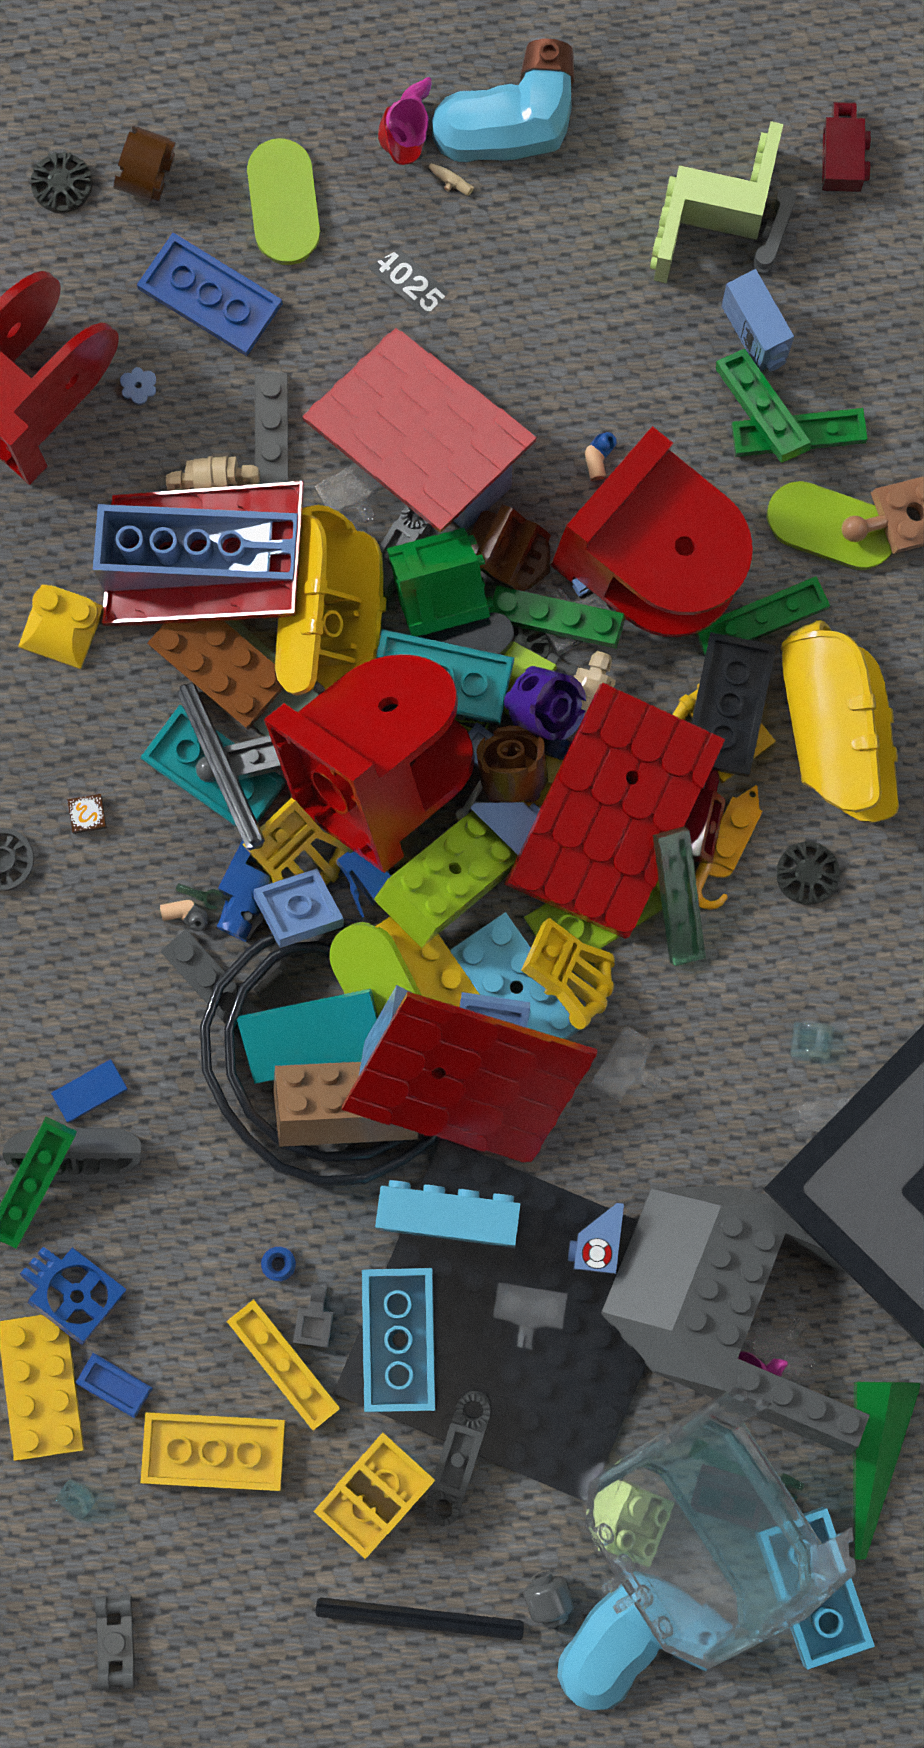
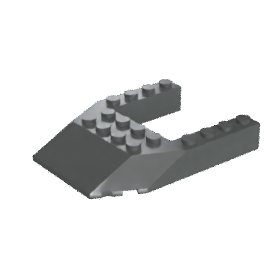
M728 1185L652 1188L601 1314L611 1326H615L626 1343L630 1347L633 1346L645 1360V1364L653 1373L850 1456L860 1444L870 1416L869 1414L738 1359L781 1246L844 1273L847 1272L769 1195Z

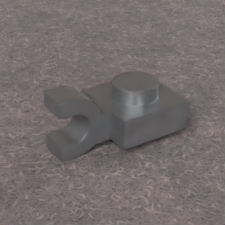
M312 1285L309 1309L298 1308L293 1343L328 1348L333 1312L323 1311L327 1286Z

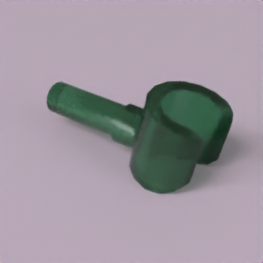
M180 883L176 887V891L202 901L203 906L212 911L217 910L218 907L208 904L207 896L215 894L218 897H223L222 893L216 889L204 892Z

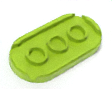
M282 138L271 139L260 144L253 151L247 165L255 238L259 250L273 262L281 265H294L305 261L316 249L320 241V226L312 164L308 153L298 143Z
M804 481L791 482L782 486L773 494L769 502L766 516L768 525L777 540L789 547L855 570L872 569L885 562L892 553L884 528L868 532L867 536L859 542H850L842 534V524L850 516H860L863 519L879 516L875 505Z
M358 922L349 925L336 935L330 948V964L345 994L366 989L372 990L379 1017L396 985L414 994L421 995L390 934L380 927L377 928L370 925L371 923Z

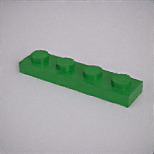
M746 349L716 361V371L781 463L810 451V440Z
M863 408L792 415L810 440V449L865 444L868 440ZM751 420L732 422L731 429L735 457L774 453Z
M817 576L726 613L711 626L695 634L706 655L710 632L753 641L829 609L830 604Z
M502 586L496 587L492 600L494 606L489 609V613L503 614L510 620L512 626L617 649L626 619L624 613Z
M45 1116L0 1203V1242L17 1249L76 1136V1130Z

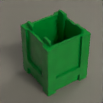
M465 528L387 548L399 604L404 613L411 636L418 637L490 617L488 608L494 606L491 596L487 598L485 596V582L483 577H481L479 566L485 564V560L482 554L476 556L471 545L477 544L474 535L467 536Z

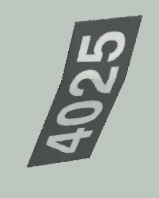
M400 249L368 267L412 305L424 318L449 293Z

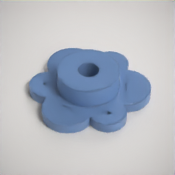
M135 367L132 373H124L120 378V384L123 387V397L126 399L131 398L137 405L144 404L148 397L156 394V388L154 387L156 376L151 371L143 372L140 367Z

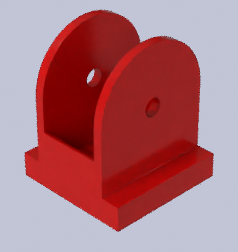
M39 271L28 275L0 297V459L29 485L48 467L39 449V445L94 389L109 367L119 342L116 330L107 323H97L84 329L69 340L32 378L13 363L38 337L58 303L61 291L60 282L47 271Z
M652 426L566 525L551 566L570 582L574 578L578 579L614 610L624 613L626 619L641 630L663 637H683L708 628L726 611L750 569L753 553L752 537L745 517L734 502L670 451L673 442Z
M400 654L367 661L347 672L298 712L283 703L264 719L292 798L297 801L319 827L383 873L404 857L400 841L460 792L469 780L474 767L475 753L470 736L466 729L454 720L458 708V695L453 679L441 665L420 656ZM386 705H398L394 710L390 712L381 711L382 708ZM415 760L416 762L412 766H410L409 763Z

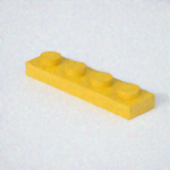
M254 1299L226 1321L313 1431L341 1409Z

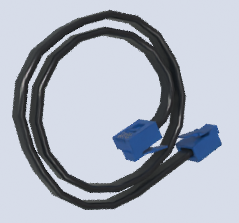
M347 852L338 858L336 863L350 883L351 894L360 917L363 919L364 914L358 901L359 892L353 880L371 904L375 906L378 903L374 898L391 875L388 871L383 873L357 853L352 852L350 854ZM344 918L343 927L332 931L343 930L349 925L358 922ZM270 934L247 948L214 985L200 1024L202 1074L223 1117L241 1141L274 1171L318 1187L367 1184L406 1165L431 1146L439 1137L425 1136L402 1155L363 1174L320 1176L282 1163L257 1141L229 1106L212 1070L210 1028L223 992L252 959L264 950L277 945L273 934ZM319 941L297 942L269 953L240 985L224 1028L226 1077L245 1117L278 1147V1131L253 1109L236 1073L234 1031L248 993L275 963L294 954L317 953L330 958L331 946ZM409 1140L383 1141L365 1150L324 1152L307 1145L283 1146L279 1148L321 1163L365 1161Z

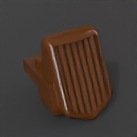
M503 504L497 514L488 510L480 513L470 535H474L477 543L471 545L476 556L482 554L485 560V564L479 565L483 573L498 584L524 592L550 573L551 548L549 540L552 535L537 523L526 520L516 510Z

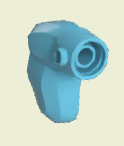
M634 1572L623 1579L588 1613L573 1640L566 1646L559 1658L557 1677L564 1694L577 1706L590 1711L613 1709L626 1698L636 1676L652 1662L659 1649L674 1651L673 1657L703 1671H707L724 1646L730 1634L731 1626L706 1605H697L680 1589L655 1577Z

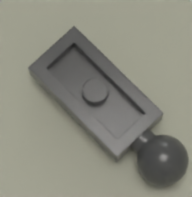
M270 735L224 747L238 781L282 770ZM206 756L201 758L196 765L197 776L204 782H215L216 779Z

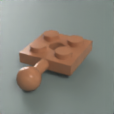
M924 476L874 489L871 492V496L879 516L869 519H863L860 516H850L842 524V534L850 542H859L867 536L868 532L884 528L893 554L923 547ZM907 507H913L919 512L920 521H914L909 518L906 511Z

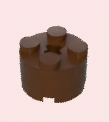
M133 125L132 132H129L120 156L118 166H120L122 172L120 177L115 175L114 189L151 202L153 200L160 201L165 187L164 178L166 173L163 171L170 172L175 158L174 149L176 142L171 141V138Z
M520 726L501 727L494 730V736L486 741L484 737L477 746L476 754L481 786L487 794L488 800L493 803L534 802L538 800L541 796V791L548 782V769L543 739L540 736L537 738Z

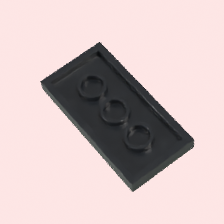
M710 632L691 723L725 739L711 770L744 777L750 776L776 651L775 645Z

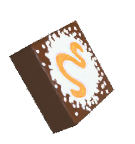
M101 794L67 799L73 834L107 828Z

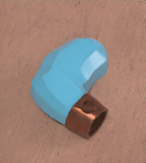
M556 39L533 40L526 47L519 85L507 84L489 90L459 91L445 97L435 109L431 123L432 138L441 154L458 162L476 160L510 161L558 150L567 133L572 109L571 86L575 82L572 46Z

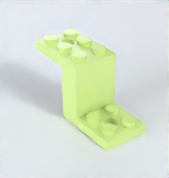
M770 122L768 133L761 132L750 181L679 166L677 177L670 176L650 269L656 270L654 281L667 283L680 223L757 239L783 124Z

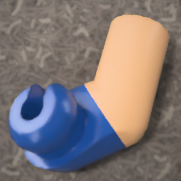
M610 432L597 435L585 450V458L591 481L606 478L603 461L617 444L616 437Z

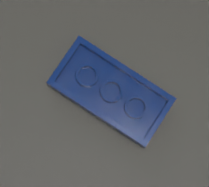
M175 233L171 234L137 283L138 290L246 357L283 305L282 299Z

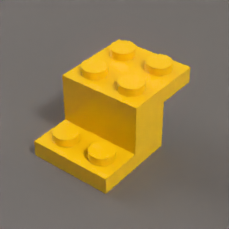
M382 1432L313 1512L366 1559L433 1484L435 1479Z

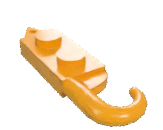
M757 785L737 798L732 797L722 817L713 863L700 862L691 880L689 888L691 898L696 905L703 909H717L728 899L726 894H722L719 899L709 901L703 897L702 888L709 875L715 878H725L733 873L763 812L759 808ZM753 792L755 797H751L749 793Z

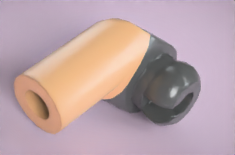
M192 900L160 905L163 921L181 918L194 931L204 930L209 922L206 911Z

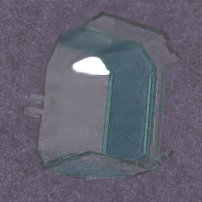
M736 1386L625 1454L589 1482L585 1527L616 1575L600 1588L605 1595L612 1593L622 1584L628 1593L626 1597L618 1600L613 1606L616 1614L621 1613L634 1604L665 1652L706 1669H710L807 1619L856 1573L855 1559L849 1556L848 1543L853 1541L852 1527L824 1542L820 1541L744 1423L745 1420L768 1408L772 1403L764 1399L758 1401L747 1397V1391Z

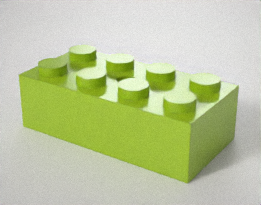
M472 810L388 878L374 900L423 948L500 883L511 871L518 855Z

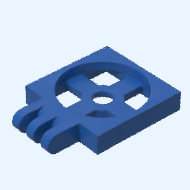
M42 1247L38 1255L47 1262L46 1265L37 1258H33L29 1265L38 1274L35 1275L27 1268H24L20 1273L27 1282L37 1289L28 1299V1304L79 1344L83 1345L122 1298L126 1288L73 1247L62 1260L48 1249ZM81 1267L88 1273L80 1283L72 1284L61 1276L62 1272L68 1268ZM98 1282L105 1285L108 1298L104 1308L91 1299L90 1292ZM50 1287H53L63 1295V1303L55 1313L50 1308L47 1299V1290ZM73 1291L82 1292L84 1295L83 1301L80 1303L73 1302L70 1298ZM74 1311H83L94 1319L82 1324L66 1322Z

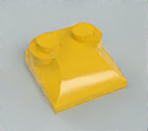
M41 584L33 596V607L18 647L81 669L102 617L103 606L76 593L56 586Z

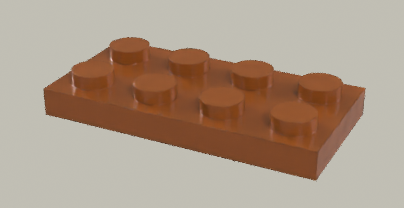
M223 620L164 623L147 643L247 730L251 728L284 690L277 680L275 664Z

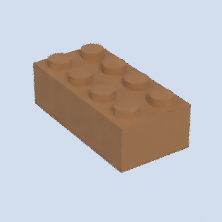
M361 1062L275 1066L274 1100L279 1147L418 1139V1133L390 1124V1126L342 1110L345 1099L359 1077Z

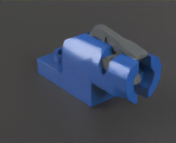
M242 840L218 887L220 893L229 897L230 900H225L222 914L216 927L224 933L246 942L252 938L265 920L254 899V889L271 884L272 880L269 875L249 866L251 862L256 864L257 860L242 845L244 843Z

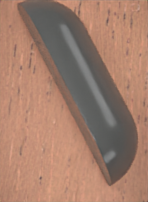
M39 1128L20 1132L6 1142L2 1153L7 1165L11 1164L18 1170ZM72 1128L77 1131L76 1136L52 1181H110L121 1179L124 1177V1173L139 1164L141 1142L134 1134L121 1129Z

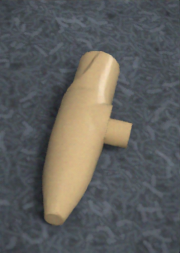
M429 165V169L445 182L446 186L444 189L449 192L452 188L457 189L466 196L472 193L474 186L465 182L462 177L442 166Z

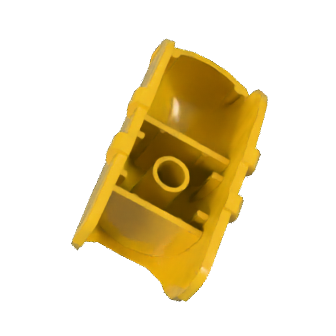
M310 505L302 508L295 616L278 618L275 672L277 680L288 693L296 696L310 692L314 688L316 681L327 689L353 668L376 659L380 642L382 613L386 612L387 598L383 597V560L377 540L366 532L357 531L354 524L348 518L328 506Z
M819 620L804 625L790 633L781 645L783 677L802 784L813 788L827 803L859 821H871L874 823L894 817L899 809L895 763L898 762L897 748L893 745L891 725L894 723L893 709L889 708L886 685L880 666L873 656L864 648L859 647L851 637L832 631L825 621Z

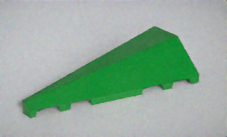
M853 1382L854 1408L870 1415L860 1444L853 1452V1542L855 1560H863L867 1557L920 1391V1383Z

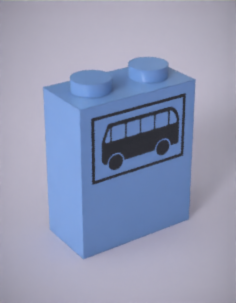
M754 269L727 283L721 306L746 351L760 371L767 368L769 371H774L786 363L794 335L757 270Z

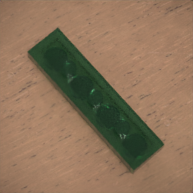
M680 827L653 835L669 961L672 965L679 966L706 958L690 830Z

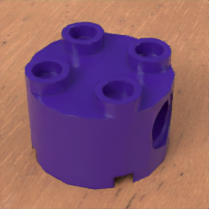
M530 666L517 678L511 691L506 694L504 705L509 710V715L515 726H520L531 732L532 735L540 736L547 740H563L570 737L578 729L584 718L585 710L581 709L582 700L586 701V693L582 684L571 675L537 666Z

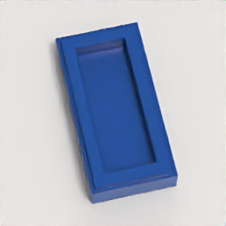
M110 1059L53 1091L51 1094L67 1123H70L127 1091L128 1088Z
M95 1353L91 1355L75 1382L133 1418L137 1417L153 1387Z

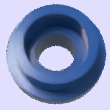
M273 1247L266 1251L262 1257V1271L266 1277L273 1281H284L291 1277L295 1271V1257L291 1251L284 1247ZM278 1257L283 1258L285 1261V1267L280 1271H276L272 1267L273 1260Z

